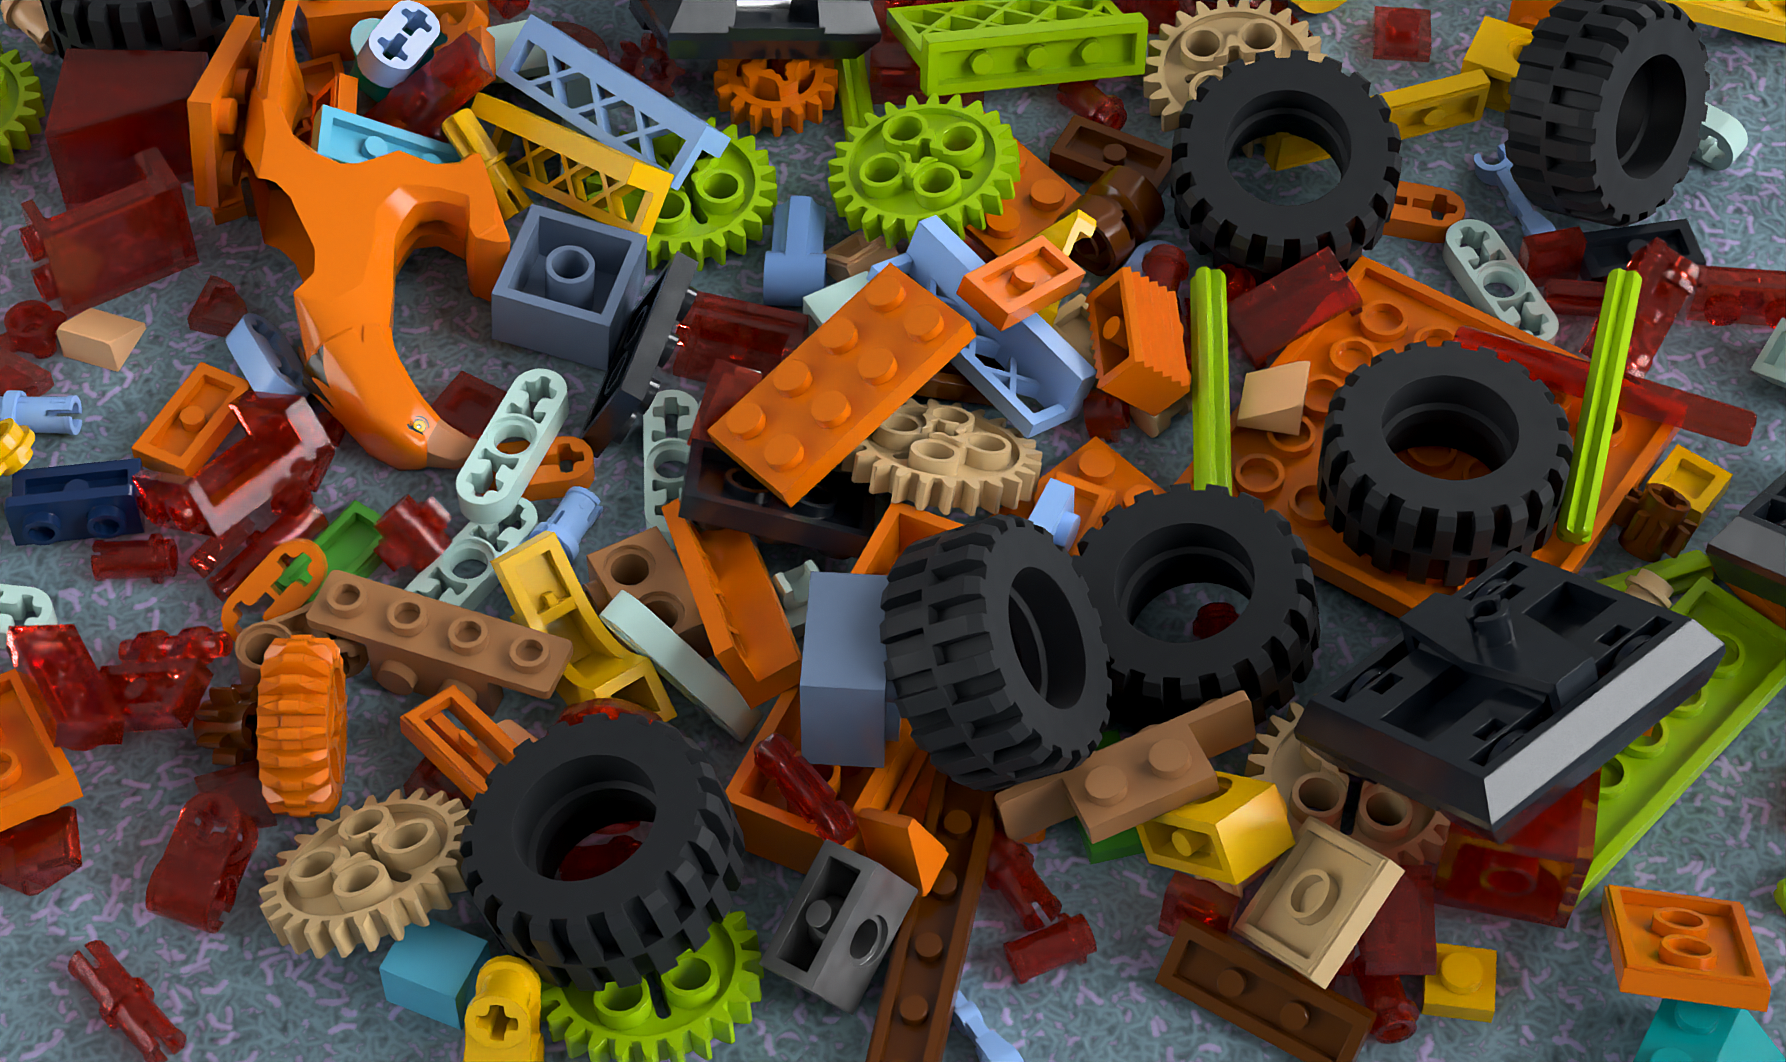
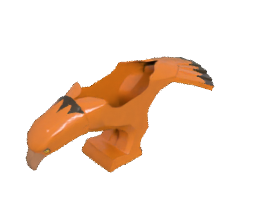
M271 0L259 53L256 83L251 88L241 147L263 242L285 253L296 264L298 273L303 281V284L293 292L296 315L304 352L300 347L297 350L299 359L304 367L302 370L303 386L374 459L398 471L422 470L425 467L445 469L463 467L478 439L470 438L444 422L424 400L399 359L393 342L396 277L412 252L419 248L439 246L465 260L468 287L473 296L491 302V293L510 253L511 241L481 153L468 154L460 162L434 164L397 150L360 163L341 164L319 154L293 135L308 104L302 74L295 58L291 26L299 0Z

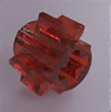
M643 33L641 46H637L631 41L622 40L620 46L625 53L622 55L620 62H614L613 64L665 97L673 98L675 93L670 85L673 83L675 76L685 74V69L676 67L674 59L668 57L662 46L657 48V39L653 33ZM644 58L654 60L649 67L650 73L653 75L651 80L641 78V75L646 70L641 62Z
M406 494L374 523V529L382 538L379 539V544L373 551L393 572L402 565L406 566L409 564L418 574L431 565L451 545L452 539L443 530L447 528V523L453 517L432 495L424 502L417 503L409 494Z

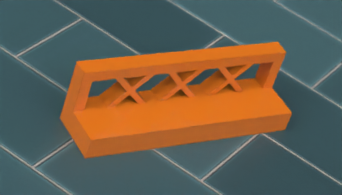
M677 498L662 506V512L715 657L752 710L800 683L802 655L753 534L728 528L723 530H706L700 533L691 520L678 517L680 501Z

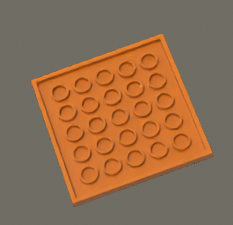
M1361 255L1269 367L1272 368L1297 361H1310L1299 435L1237 426L1240 404L1230 415L1232 497L1237 498L1241 492L1248 493L1263 501L1265 513L1273 509L1290 522L1292 534L1301 537L1305 545L1313 575L1400 618L1433 593L1438 592L1451 596L1476 577L1466 578L1465 584L1462 586H1443V580L1426 578L1425 585L1407 581L1406 573L1394 569L1389 575L1375 568L1371 564L1372 557L1365 553L1359 557L1343 542L1344 532L1337 534L1331 528L1324 515L1325 506L1318 497L1317 480L1325 417L1328 415L1329 402L1336 389L1345 384V378L1358 366L1365 363L1370 367L1371 358L1392 348L1397 354L1404 352V346L1407 344L1426 341L1428 347H1441L1443 341L1462 342L1461 348L1478 351L1479 346L1496 351L1498 354L1497 359L1506 363L1514 359L1530 371V380L1534 382L1540 379L1555 396L1553 404L1559 403L1565 411L1570 423L1568 433L1573 439L1574 446L1591 362ZM1623 378L1591 540L1584 545L1561 541L1556 535L1557 520L1554 523L1552 534L1543 548L1532 552L1531 557L1578 574L1613 525L1611 520L1624 496H1628L1632 487L1639 488L1683 426L1688 408ZM1418 446L1395 454L1412 469L1439 479L1468 480L1492 473L1485 464L1475 457L1449 447ZM1193 461L1174 484L1190 483L1191 490H1194Z

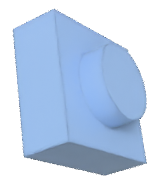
M1050 478L1028 520L1033 521L1035 525L1044 527L1053 535V543L1063 546L1068 552L1077 536L1081 522V516L1074 514L1075 487Z

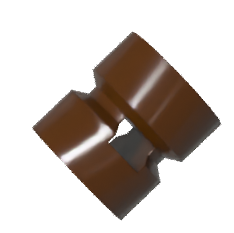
M1118 165L1110 167L1088 188L1085 195L1079 196L1059 215L1055 223L1078 209L1096 220V228L1092 237L1082 238L1075 242L1069 258L1094 275L1104 276L1109 275L1130 255L1135 246L1140 245L1163 222L1165 207L1157 189L1143 174L1130 167Z

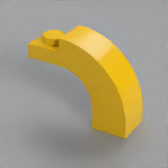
M545 530L490 561L515 612L514 615L510 616L512 623L565 638L572 642L573 655L555 690L582 723L583 715L597 713L608 714L610 720H618L620 713L646 716L649 724L653 720L668 722L678 716L650 657L632 653L624 648L601 622L589 603L555 532Z

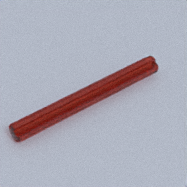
M1467 325L1460 326L1456 331L1453 341L1462 342L1461 348L1478 351L1479 346L1494 350L1498 354L1497 359L1506 363L1514 359L1530 371L1529 379L1533 382L1540 379L1548 389L1583 399L1591 362ZM1623 374L1617 410L1739 447H1746L1751 441L1757 423V414L1754 411L1631 374Z

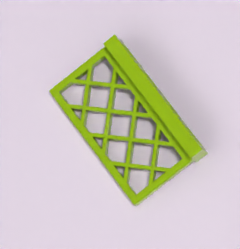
M968 0L887 8L886 24L921 69L920 88L927 97L936 92L938 96L1145 74L1149 21L1141 12L1123 14L1111 0Z

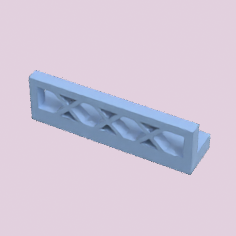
M530 14L495 73L601 143L673 174L674 178L670 187L677 191L702 150L720 158L731 140L724 133L563 31ZM536 44L546 51L550 75L528 81L519 75L518 72ZM561 61L572 68L562 71ZM586 76L590 80L593 103L572 109L568 106L564 83ZM552 87L553 96L542 89ZM604 88L616 96L606 98ZM630 104L634 107L638 131L615 137L611 132L608 110ZM596 114L597 124L586 117ZM648 117L652 118L659 124L650 127ZM674 132L686 141L669 170L656 163L652 139ZM640 143L641 153L630 145Z
M937 215L919 221L906 253L871 266L866 278L869 282L889 263H892L970 322L977 336L949 362L1027 439L1078 416L1096 380L1097 370L1038 313L1000 332L957 295L956 292L963 276L986 263ZM975 354L994 358L1005 370L1002 371L985 366ZM1016 394L1036 399L1045 409L1033 413L1016 397Z

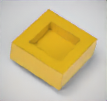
M1677 444L1647 481L1644 491L1650 483L1663 484L1678 491L1691 504V510L1686 519L1693 521L1699 527L1728 490L1733 474Z
M1427 942L1423 956L1421 1014L1491 1023L1495 1013L1497 950Z

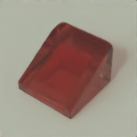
M71 806L60 807L49 814L39 815L0 832V884L28 896L38 895L83 866L77 811Z

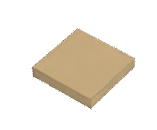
M1309 815L1294 836L1296 844L1281 855L1232 930L1251 944L1323 989H1326L1405 870L1391 859Z

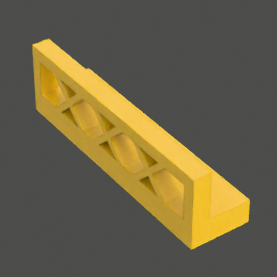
M477 91L470 110L476 117L496 125L491 141L498 152L506 151L508 154L515 134L522 137L526 156L510 166L508 165L521 186L603 224L646 235L647 242L649 241L674 178L673 174L517 105ZM559 153L564 173L548 183L544 162ZM595 171H599L604 191L587 201L582 179ZM639 188L645 190L634 221L631 222L627 220L622 197Z

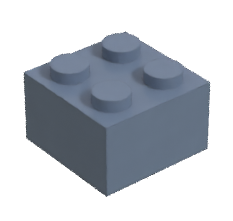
M531 204L491 293L492 339L607 371L645 282L647 236Z
M811 571L800 677L802 763L884 768L886 741L899 742L901 716L894 701L898 696L893 681H888L883 663L888 660L886 645L880 643L879 625L885 620V611L880 608L882 592L889 584L886 579L888 575Z

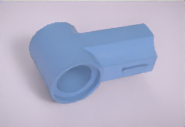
M790 196L789 200L785 203L776 205L772 233V251H766L764 262V305L803 307V297L826 288L827 255L824 254L827 222L826 207L815 203L810 196Z

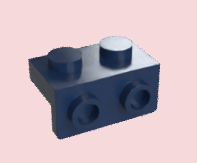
M141 458L25 469L12 474V496L4 499V513L15 545H50L61 541L90 538L111 539L120 535L145 533V472Z

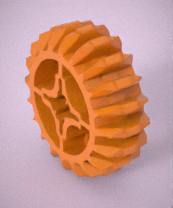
M292 634L291 638H275L264 653V662L260 666L261 680L257 685L258 707L256 708L257 730L255 734L257 736L258 751L256 758L259 760V780L262 782V795L272 813L289 815L294 818H315L316 814H332L342 798V784L345 783V766L347 764V744L349 743L347 736L349 721L347 715L348 695L346 694V674L343 672V658L340 655V649L334 640L330 638H317L313 634Z

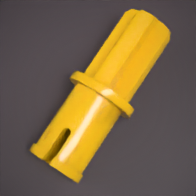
M465 108L454 113L441 124L443 132L461 159L468 154L481 153L504 222L534 203L531 198L529 199L504 161L508 157L506 151L498 152L470 109Z

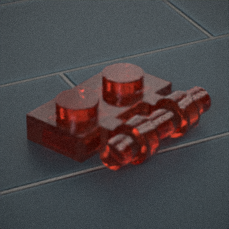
M193 626L182 629L178 635H169L164 630H149L138 633L135 638L123 640L118 647V656L122 663L120 665L101 666L74 720L90 735L187 728L191 719L195 716V710H199L201 699L214 676L206 665L212 663L215 658L229 656L233 649L232 637L226 631H213L207 626Z

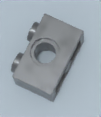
M825 839L759 964L798 988L853 1015L910 908L918 889L878 862L829 839Z

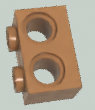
M657 526L586 555L589 582L583 584L582 589L598 617L621 590H624L644 604L701 657L706 659L715 655L684 569ZM610 631L611 635H612L624 648H626L627 650H629V651L632 652V653L637 654V653H636L632 648H630L622 639H620L613 631Z

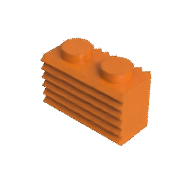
M1131 266L1120 268L1091 291L1085 300L1089 304L1086 312L1090 313L1087 320L1091 322L1089 331L1093 332L1090 340L1094 342L1091 349L1095 351L1092 359L1096 360L1094 369L1098 370L1095 378L1099 380L1096 388L1156 417L1190 391L1191 373L1187 369L1183 344L1184 327L1179 318L1176 292H1167V286L1158 287V281L1149 282V276L1141 277L1140 271L1131 272Z

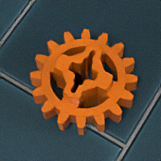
M717 59L718 71L714 72L715 96H718V109L720 112L730 111L731 124L739 125L746 120L749 121L751 134L756 135L763 126L771 127L774 137H780L782 127L790 126L792 130L800 134L803 133V121L809 120L819 125L823 122L822 110H833L835 107V94H838V70L834 69V59Z

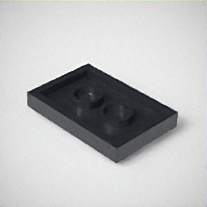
M679 251L674 254L633 309L581 431L579 439L584 440L591 447L595 458L602 454L611 441L619 445L624 441L635 421L637 412L644 415L659 390L661 382L653 378V374L657 366L663 368L671 357L679 340V335L671 331L675 320L681 323L686 317L698 292L697 289L690 286L699 262Z
M692 438L686 461L678 517L689 519L697 526L708 530L728 528L754 534L756 538L768 544L784 545L793 543L817 549L821 554L833 559L844 560L850 557L859 559L874 533L876 494L869 493L870 483H854L851 481L852 475L830 471L790 508L715 443Z

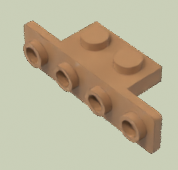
M333 570L329 573L306 613L309 627L365 644L373 680L378 681L388 691L398 695H409L415 692L433 697L454 684L479 709L492 717L504 697L502 687L541 699H549L573 655V645L568 639L340 570Z
M1240 690L1223 698L1208 700L1195 710L1162 724L1149 725L1131 737L1098 751L1094 750L1082 765L1072 770L1013 785L997 793L994 800L1002 830L1007 840L1015 842L1077 815L1092 844H1095L1219 791L1217 774L1208 759L1248 743L1256 737L1250 699L1244 690Z

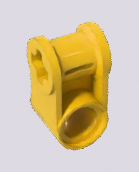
M504 955L496 956L486 961L481 967L476 981V996L468 1004L464 1019L465 1049L463 1062H544L545 1042L544 1034L541 1033V981L539 974L532 964L519 957Z

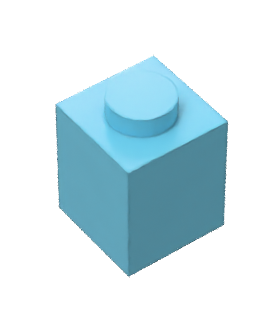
M429 918L430 924L426 927L418 926L414 923L405 926L404 939L401 941L395 940L379 967L386 1001L462 1030L465 1024L464 1019L468 1004L476 996V981L479 970L486 961L491 959L488 941Z

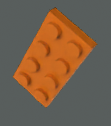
M889 263L714 423L707 432L721 450L792 508L977 335L966 318L892 263Z

